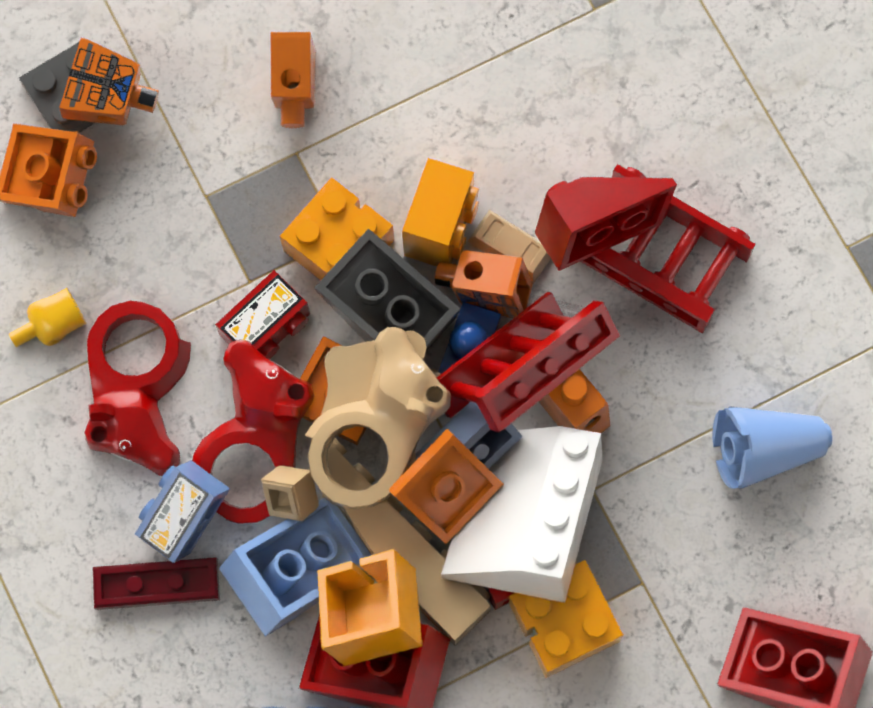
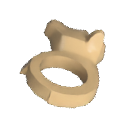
M396 327L385 328L375 339L374 347L377 363L368 398L327 410L314 421L305 436L312 439L308 453L311 477L322 491V497L334 505L354 510L373 507L385 501L392 494L388 489L407 471L423 432L429 424L444 414L450 407V392L436 379L430 368L416 353L407 333L403 329ZM353 426L369 428L380 435L387 446L389 457L386 472L381 479L368 489L358 491L342 489L331 482L324 470L323 463L325 447L331 437L340 430Z
M405 331L416 353L424 360L426 353L425 338L415 331ZM375 341L351 346L332 347L326 354L324 364L328 390L321 415L327 410L368 398L377 363L374 347ZM361 426L347 427L340 430L331 437L325 447L323 455L324 470L331 482L342 489L349 490L339 485L331 476L327 464L328 451L334 439L343 431ZM414 451V454H413V456H412V458H411L409 467L415 462V459H416V453H415V451Z

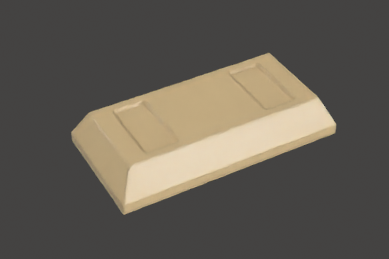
M491 210L487 212L468 239L470 244L484 253L523 258L533 284L551 259L539 240Z

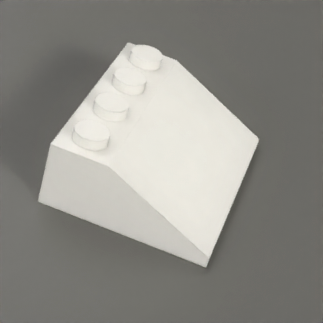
M563 426L518 430L523 437L489 468L504 485L452 538L441 576L442 579L565 602L603 461L601 433Z

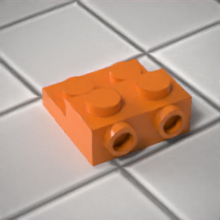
M13 123L0 173V202L32 207L47 213L76 217L78 208L83 207L87 200V189L84 185L87 170L92 169L97 161V152L93 147L95 141L78 132Z

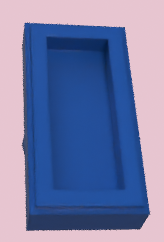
M463 302L438 372L442 374L494 334L500 322L501 314Z

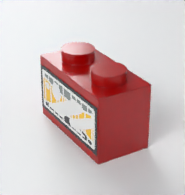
M273 270L215 325L219 335L228 344L236 340H247L266 358L271 359L279 350L278 344L288 334L294 336L306 326L310 311L308 303Z

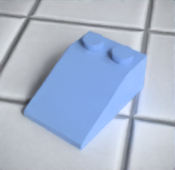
M325 498L318 501V508L303 521L286 519L236 548L219 568L265 637L319 602L318 570L350 561L361 568L359 559L371 556L338 506Z

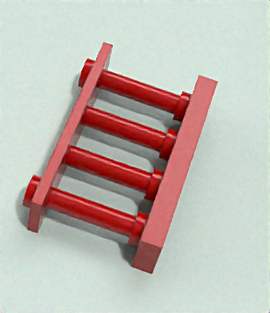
M619 164L616 165L612 177L647 178L639 170L632 167L624 168ZM672 196L663 221L667 216L687 229L660 272L655 271L652 273L640 266L641 262L639 261L660 225L635 236L626 251L618 253L609 248L580 261L703 334L715 311L714 308L709 306L710 302L708 299L734 257L736 256L747 263L756 244L750 241L749 235L736 227L728 228ZM700 236L721 247V250L696 290L686 293L675 286L674 278Z
M545 293L436 378L451 394L450 407L445 412L446 417L452 418L469 402H473L478 405L490 430L501 432L620 337L604 302L594 300L575 316L568 317L563 315L553 293Z

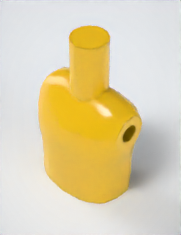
M65 288L50 297L32 303L27 309L29 323L9 333V336L16 348L35 337L44 345L52 346L60 342L70 332L87 323L69 289Z

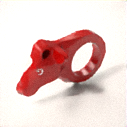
M130 300L109 307L98 316L89 331L87 355L94 404L89 405L90 419L85 429V440L92 450L106 452L120 459L140 464L155 474L163 476L171 466H179L180 451L167 435L164 421L158 408V401L185 374L190 361L191 343L181 340L177 327L160 308L140 301ZM131 320H146L157 325L164 333L166 339L165 353L160 363L151 371L138 376L124 375L113 370L108 364L105 355L106 342L112 331L122 323Z
M247 340L230 342L225 350L223 360L232 377L236 414L234 418L221 424L202 439L194 452L192 461L213 476L212 471L215 461L225 449L234 444L248 443L258 446L270 456L275 468L278 466L296 468L298 428L302 417L314 399L311 384L295 377L282 366L266 358L251 342ZM223 500L216 511L226 521L237 524L260 522L270 517L266 500L256 506L242 508L231 505Z

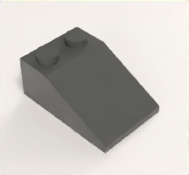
M369 228L314 287V290L365 342L375 341L378 334L387 327H396L404 331L419 333L425 338L427 351L456 319L460 311V307Z

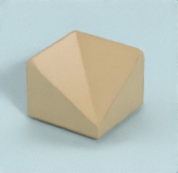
M278 466L261 479L269 516L303 521L319 506L310 470Z

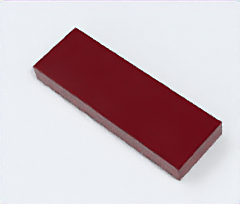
M212 557L179 560L175 563L172 561L93 567L94 608L96 610L218 601L220 600L218 559Z

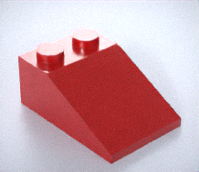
M581 177L569 183L561 181L553 185L546 193L535 234L558 271H561L661 225L677 184L673 178Z
M743 607L717 685L775 708H856L873 651L860 635Z
M319 613L299 689L369 708H433L450 638L430 625L420 623L422 646L344 666L322 649Z

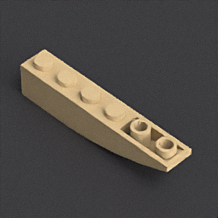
M335 438L329 448L327 460L331 476L339 485L349 490L358 491L371 487V484L375 481L374 477L360 463L353 467L343 456L347 452L346 449ZM392 495L373 507L354 510L342 507L351 525L371 555L394 549L416 568L419 610L442 634L450 638V642L454 646L490 612L491 605L487 602L490 594L483 586L442 579L441 573L448 551L444 549L439 553L429 543L432 539L430 533L418 521L415 520L410 524L400 514L403 507Z

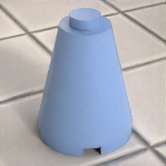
M731 406L724 408L725 410H719L713 423V447L721 446L723 458L716 460L717 468L724 483L732 489L748 487L826 455L828 448L832 445L831 428L819 416Z

